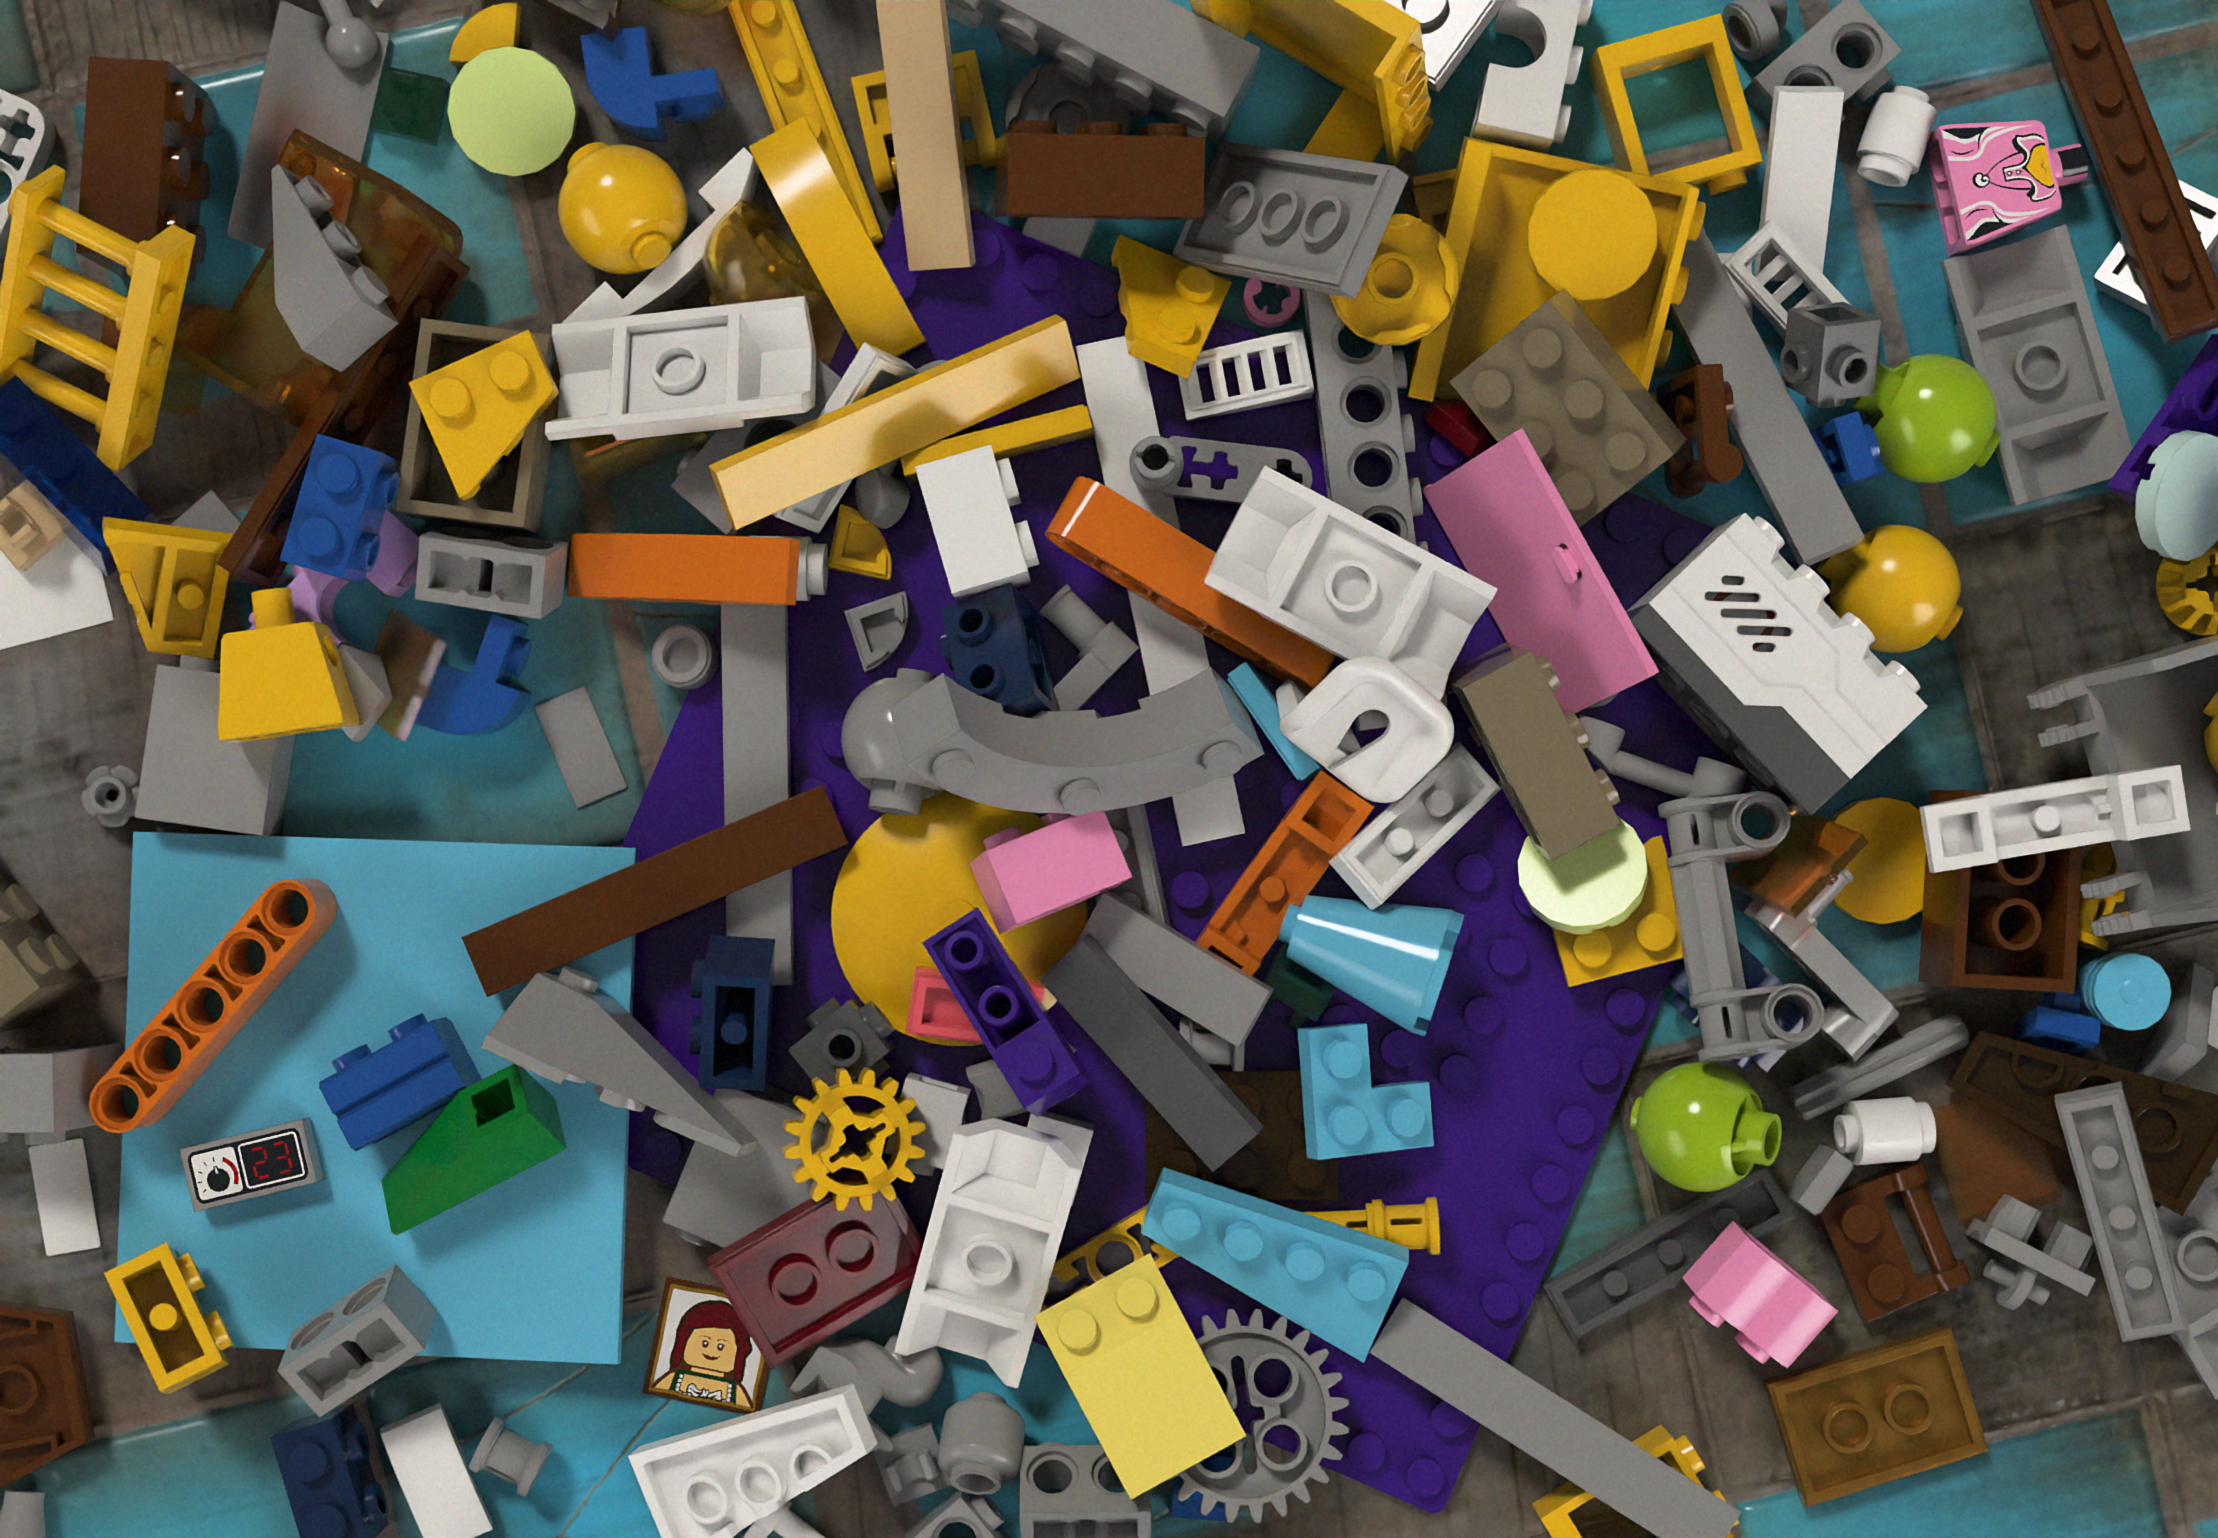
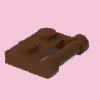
M1722 364L1696 365L1658 386L1657 399L1659 406L1687 439L1679 450L1663 463L1664 479L1668 491L1677 498L1686 499L1698 495L1703 491L1707 483L1723 484L1734 480L1741 473L1744 460L1739 449L1729 443L1727 420H1730L1732 416L1734 399L1730 383L1724 381ZM1695 444L1698 447V460L1693 458L1692 446Z
M1920 1159L1900 1163L1837 1190L1822 1212L1816 1214L1858 1315L1866 1323L1938 1292L1956 1289L1971 1280L1964 1260L1955 1258L1925 1188L1924 1182L1928 1180V1176ZM1895 1192H1900L1932 1267L1915 1274L1883 1200V1197Z

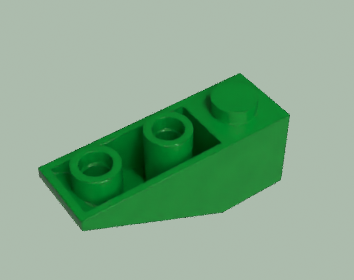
M515 1063L459 1091L381 1180L391 1232L397 1236L566 1150L567 1145L555 1098L523 1067Z

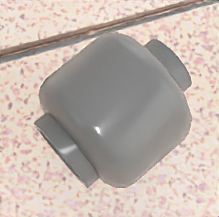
M989 1392L974 1393L969 1399L958 1401L947 1409L943 1419L937 1462L942 1472L950 1478V1482L955 1488L969 1494L988 1495L996 1493L1000 1490L1001 1486L1016 1478L1020 1469L1026 1430L1022 1416L1011 1406L1007 1405L1003 1397Z

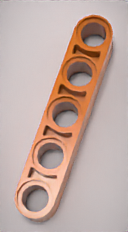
M1082 476L1076 477L1045 532V536L1066 553L1284 683L1288 678L1291 679L1308 694L1325 678L1336 655L1260 616L1258 612L1204 585V579L1216 552L1097 481Z
M287 879L273 883L260 895L95 1085L90 1094L89 1109L91 1117L100 1128L111 1133L127 1132L156 1124L171 1110L331 926L336 917L337 902L335 894L328 885L316 879ZM297 891L305 897L309 907L308 915L300 925L294 922L288 910L289 901ZM254 940L262 945L266 954L265 965L259 973L250 967L247 960V949ZM211 989L219 993L224 1005L223 1013L217 1021L210 1017L205 1007V999ZM169 1037L176 1041L181 1051L180 1063L176 1069L167 1063L163 1053L164 1044ZM126 1086L132 1088L138 1097L139 1105L135 1116L127 1113L123 1107L122 1093Z

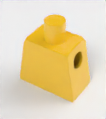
M273 588L252 592L251 598L256 629L223 634L221 639L218 711L219 741L239 743L359 726V715L329 625L315 621L296 623L291 588Z

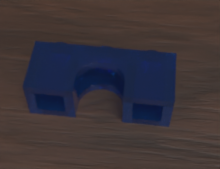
M17 375L0 387V469L17 486L22 482L26 483L54 513L65 535L109 577L117 570V566L109 546L107 547L103 537V516L154 523L152 512Z

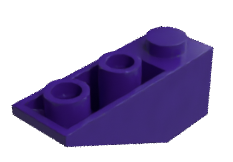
M978 907L923 942L927 952L1025 1110L1035 1116H1039L1092 1082L1060 1029Z

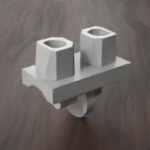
M2004 1193L1990 1212L1986 1222L1984 1223L1973 1217L1965 1233L2013 1259L2008 1267L1993 1259L1989 1260L1985 1266L1983 1275L1999 1284L1996 1293L1997 1303L2009 1310L2018 1308L2026 1298L2043 1305L2050 1295V1288L2035 1281L2037 1271L2088 1296L2096 1279L2085 1274L2084 1271L2090 1261L2095 1245L2094 1239L2057 1221L2043 1251L2026 1244L2042 1212Z

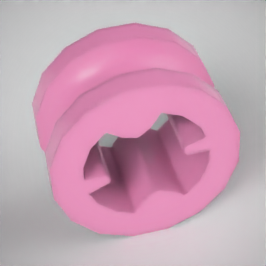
M1250 278L1246 283L1242 297L1243 310L1248 319L1256 326L1265 329H1276L1289 323L1298 309L1300 289L1276 284L1275 291H1278L1282 286L1286 290L1288 297L1282 300L1280 313L1270 315L1266 314L1267 306L1259 310L1254 300L1261 296L1262 284L1271 282Z

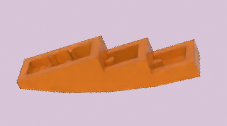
M572 534L567 597L635 600L642 602H690L705 605L796 606L800 540L791 538L687 534Z

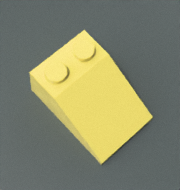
M1150 1253L1033 1316L1130 1500L1246 1437L1242 1426Z

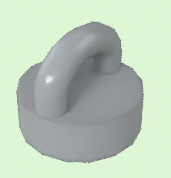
M1734 0L1725 6L1722 20L1728 41L1732 49L1741 58L1749 62L1757 61L1777 49L1780 35L1787 20L1786 0Z

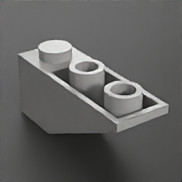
M278 163L271 169L275 305L302 351L342 372L399 324L385 302L390 293L383 281L370 268L363 265L357 256L362 250L361 244L343 223L334 218L330 208L335 205V202L325 187L311 175H307L302 179Z

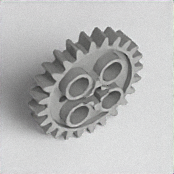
M1228 1309L1225 1316V1328L1218 1330L1211 1318L1205 1315L1201 1317L1203 1336L1198 1339L1195 1337L1210 1367L1217 1369L1223 1375L1226 1383L1224 1394L1232 1409L1237 1407L1231 1360L1233 1357L1239 1356L1244 1364L1247 1402L1250 1406L1260 1407L1261 1419H1255L1250 1424L1256 1459V1471L1248 1474L1244 1470L1241 1439L1232 1444L1234 1448L1233 1458L1225 1468L1217 1471L1208 1470L1199 1462L1177 1474L1176 1476L1180 1475L1184 1480L1179 1488L1177 1498L1183 1502L1194 1492H1200L1202 1494L1200 1513L1205 1516L1213 1509L1217 1501L1223 1502L1226 1521L1230 1523L1234 1522L1240 1505H1247L1255 1523H1261L1263 1503L1271 1502L1274 1509L1283 1517L1287 1515L1285 1495L1292 1492L1297 1498L1308 1503L1311 1499L1304 1482L1309 1477L1325 1484L1329 1482L1330 1479L1318 1465L1322 1457L1331 1460H1341L1343 1456L1336 1448L1328 1444L1330 1435L1349 1433V1427L1332 1421V1412L1348 1406L1349 1400L1340 1397H1330L1328 1388L1335 1385L1343 1377L1341 1373L1322 1374L1318 1367L1329 1354L1327 1349H1321L1309 1355L1304 1351L1310 1336V1332L1307 1329L1296 1334L1291 1340L1285 1337L1287 1317L1280 1316L1269 1330L1263 1328V1316L1260 1309H1254L1247 1326H1240L1235 1310ZM1268 1359H1276L1287 1368L1289 1374V1383L1285 1391L1275 1397L1262 1395L1254 1383V1372L1257 1366ZM1276 1425L1290 1427L1297 1438V1449L1294 1455L1288 1461L1282 1463L1270 1461L1262 1448L1265 1433Z

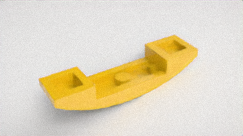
M805 116L750 145L749 149L778 206L857 350L859 351L863 343L866 342L898 358L927 342L847 197Z

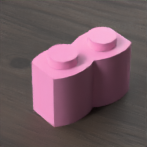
M1732 1221L1682 1277L1694 1292V1295L1688 1301L1690 1305L1715 1327L1718 1328L1726 1320L1738 1329L1739 1332L1734 1339L1762 1364L1771 1356L1788 1369L1838 1313L1836 1307L1820 1290L1735 1221Z

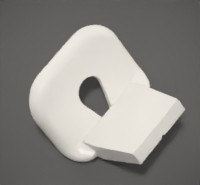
M1360 656L1343 662L1331 671L1309 694L1289 678L1275 691L1281 733L1358 795L1372 802L1390 803L1402 798L1444 758L1453 742L1454 723L1447 707L1396 664L1382 657ZM1368 710L1384 712L1389 720L1387 729L1380 737L1361 748L1350 728L1353 721L1358 715Z

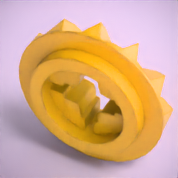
M2218 540L2201 557L2186 562L2164 557L2158 569L2156 592L2162 610L2175 625L2192 634L2203 636L2218 634V591L2215 592L2214 602H2210L2208 592L2186 587V583L2196 582V579L2205 577L2207 575V566L2212 567L2213 576L2218 578Z

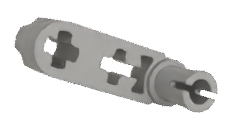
M1149 436L1138 442L1132 449L1129 458L1130 473L1140 487L1154 492H1162L1165 496L1241 505L1265 465L1275 471L1277 465L1289 466V477L1299 479V484L1309 489L1313 482L1312 470L1307 460L1297 452L1281 448L1171 436L1170 438ZM1182 449L1196 450L1192 464L1211 465L1215 455L1222 454L1227 456V466L1237 469V479H1227L1223 489L1216 490L1211 488L1210 477L1191 474L1192 488L1179 487L1177 484L1184 469ZM1151 450H1158L1165 454L1168 462L1163 468L1152 470L1144 465L1143 457Z
M1068 584L1060 589L1039 613L1046 617L1080 651L1077 655V658L1080 660L1078 664L1054 687L1058 711H1079L1140 647L1113 621L1106 624L1071 590L1072 588Z
M1822 851L1815 862L1786 892L1778 890L1753 917V920L1832 1001L1824 1009V1021L1818 1032L1843 1055L1856 1062L1898 1018L1899 1013L1816 929L1818 922L1815 918L1847 884L1854 880L1853 875L1846 867L1829 853Z

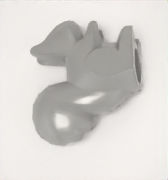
M892 1335L885 1347L861 1337H847L836 1340L827 1337L793 1382L788 1393L794 1398H801L807 1394L815 1395L853 1383L877 1440L876 1446L870 1452L877 1450L889 1453L894 1449V1444L889 1436L869 1417L882 1397L901 1407H918L929 1402L938 1391L942 1382L944 1364L936 1346L907 1356L895 1353L898 1335Z

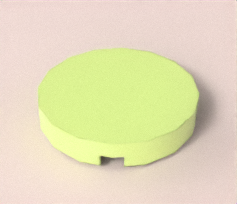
M507 46L484 51L463 66L451 86L447 113L453 137L469 159L489 172L515 177L543 171L562 156L575 137L578 107L573 87L557 65L537 51Z
M1618 817L1620 825L1554 861H1550L1538 853L1529 836L1525 839L1518 859L1520 888L1532 912L1552 928L1576 935L1593 933V929H1601L1608 925L1611 928L1625 921L1642 902L1649 881L1646 851L1634 828Z

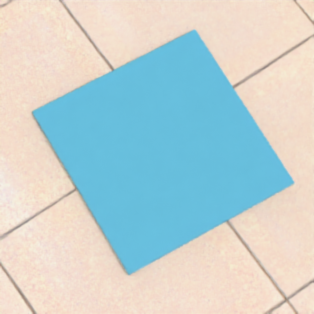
M133 832L125 1051L260 895L273 883L287 879L309 878L320 880L328 885L335 894L337 911L334 921L326 932L171 1110L156 1124L122 1133L117 1266L166 1242L175 1249L178 1257L190 1252L206 1287L195 1292L206 1315L215 1310L219 1312L234 1344L230 1347L286 1350L292 1331L394 1264H397L436 1309L425 1350L415 1356L616 1365L621 1363L629 1109L624 1107L618 1109L599 1101V1095L595 1092L597 1085L587 1081L585 1084H580L563 1079L562 1084H558L525 1069L555 1098L567 1149L396 1236L390 1229L381 1180L446 1106L370 1147L355 1151L350 1148L337 1123V1116L332 1113L319 1089V1082L337 1073L331 1063L333 1060L365 1044L368 1045L372 1053L393 1042L388 1034L391 1028L421 1013L424 1014L427 1022L444 1017L452 1021L464 1044L465 1052L471 1057L482 1079L514 1064L481 1046L487 1033L531 979L487 997L461 937L638 863V848ZM297 891L289 901L288 910L294 922L300 925L306 919L309 907L305 897ZM635 935L548 971L561 973L563 966H568L593 976L599 980L596 990L615 999L633 1017ZM254 940L247 949V960L250 967L259 973L265 965L266 954L262 945ZM211 989L206 996L205 1007L210 1017L217 1021L223 1013L224 1005L219 993ZM169 1037L164 1044L163 1053L167 1063L176 1069L180 1063L181 1051L176 1041ZM126 1086L123 1091V1107L127 1113L135 1116L139 1105L138 1097L132 1088ZM310 1117L324 1180L194 1212L179 1149ZM116 1300L114 1342L136 1343Z

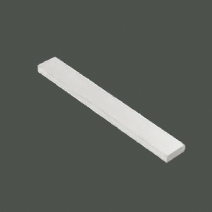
M1125 336L1075 346L1104 485L1180 531L1174 498L1165 496L1162 492L1143 489L1134 481L1130 473L1129 458L1132 449L1138 442L1149 436H1160L1144 361L1128 354ZM1158 450L1147 452L1142 460L1144 465L1152 470H1159L1166 465L1164 453ZM1127 589L1150 696L1189 680L1210 667L1203 634ZM1233 775L1226 778H1217L1199 787L1171 796L1182 847L1245 833Z

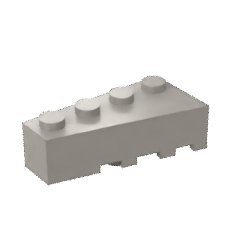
M105 1043L99 1046L73 1049V1044L46 1045L43 1047L9 1050L8 1046L0 1047V1143L9 1142V1133H24V1144L62 1143L66 1142V1131L97 1125L91 1117L89 1109L90 1094L99 1080L125 1052V1043Z

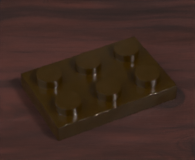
M1212 1069L1264 1126L1258 1135L1214 1172L1208 1168L1145 1098V1199H1151L1161 1171L1165 1167L1262 1200H1338V1158L1322 1160L1307 1158L1300 1069H1243V1071Z

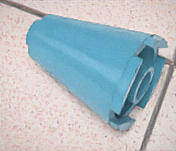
M1306 895L1301 907L1289 904L1278 940L1289 944L1286 957L1409 1032L1425 1037L1465 915L1452 909L1382 903L1371 911L1361 900Z

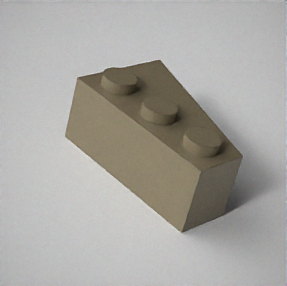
M1504 642L1449 672L1446 693L1450 695L1455 692L1472 724L1468 728L1470 735L1477 747L1483 745L1500 778L1498 784L1537 852L1550 861H1554L1620 825L1621 823L1612 807L1619 803L1620 799L1605 771L1602 768L1593 771L1583 749L1591 744L1580 720L1572 711L1564 715L1553 693L1560 689L1561 685L1547 658L1543 654L1534 657L1532 651Z

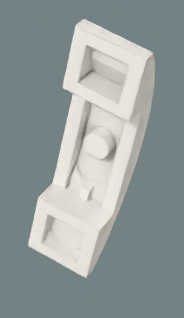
M745 148L741 149L698 191L713 213L624 299L605 281L562 323L663 312L681 299L712 269L738 232L751 205L760 175V169L754 157Z
M2181 765L2139 769L2039 784L1919 807L1930 873L1997 863L2000 859L2114 840L2129 841L2191 830Z

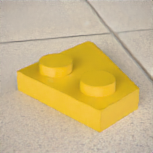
M103 516V537L114 558L120 574L121 584L128 602L132 605L136 615L137 625L147 651L214 659L229 572L217 565L216 562L230 542L233 534Z

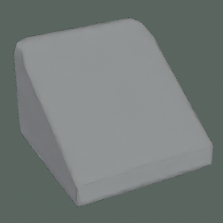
M340 645L337 649L360 722L359 726L341 729L351 741L361 743L394 699L381 656L348 645Z

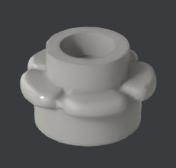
M104 765L94 769L86 779L87 790H84L81 795L84 810L89 816L99 818L100 824L104 826L119 827L125 825L128 819L135 816L140 777L133 769L123 765H118L115 768ZM112 789L118 793L117 800L113 802L108 799V792Z

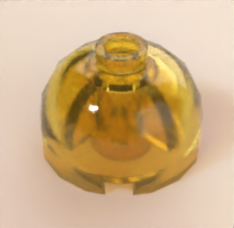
M738 201L716 223L706 238L702 264L704 278L712 291L709 295V301L712 306L805 296L810 312L827 294L824 292L795 236L790 240L789 244L780 235L775 233L772 229L780 221L754 203Z

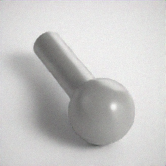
M318 0L330 25L326 34V48L331 58L346 68H360L367 65L374 58L378 46L377 36L373 28L366 21L353 16L346 0Z

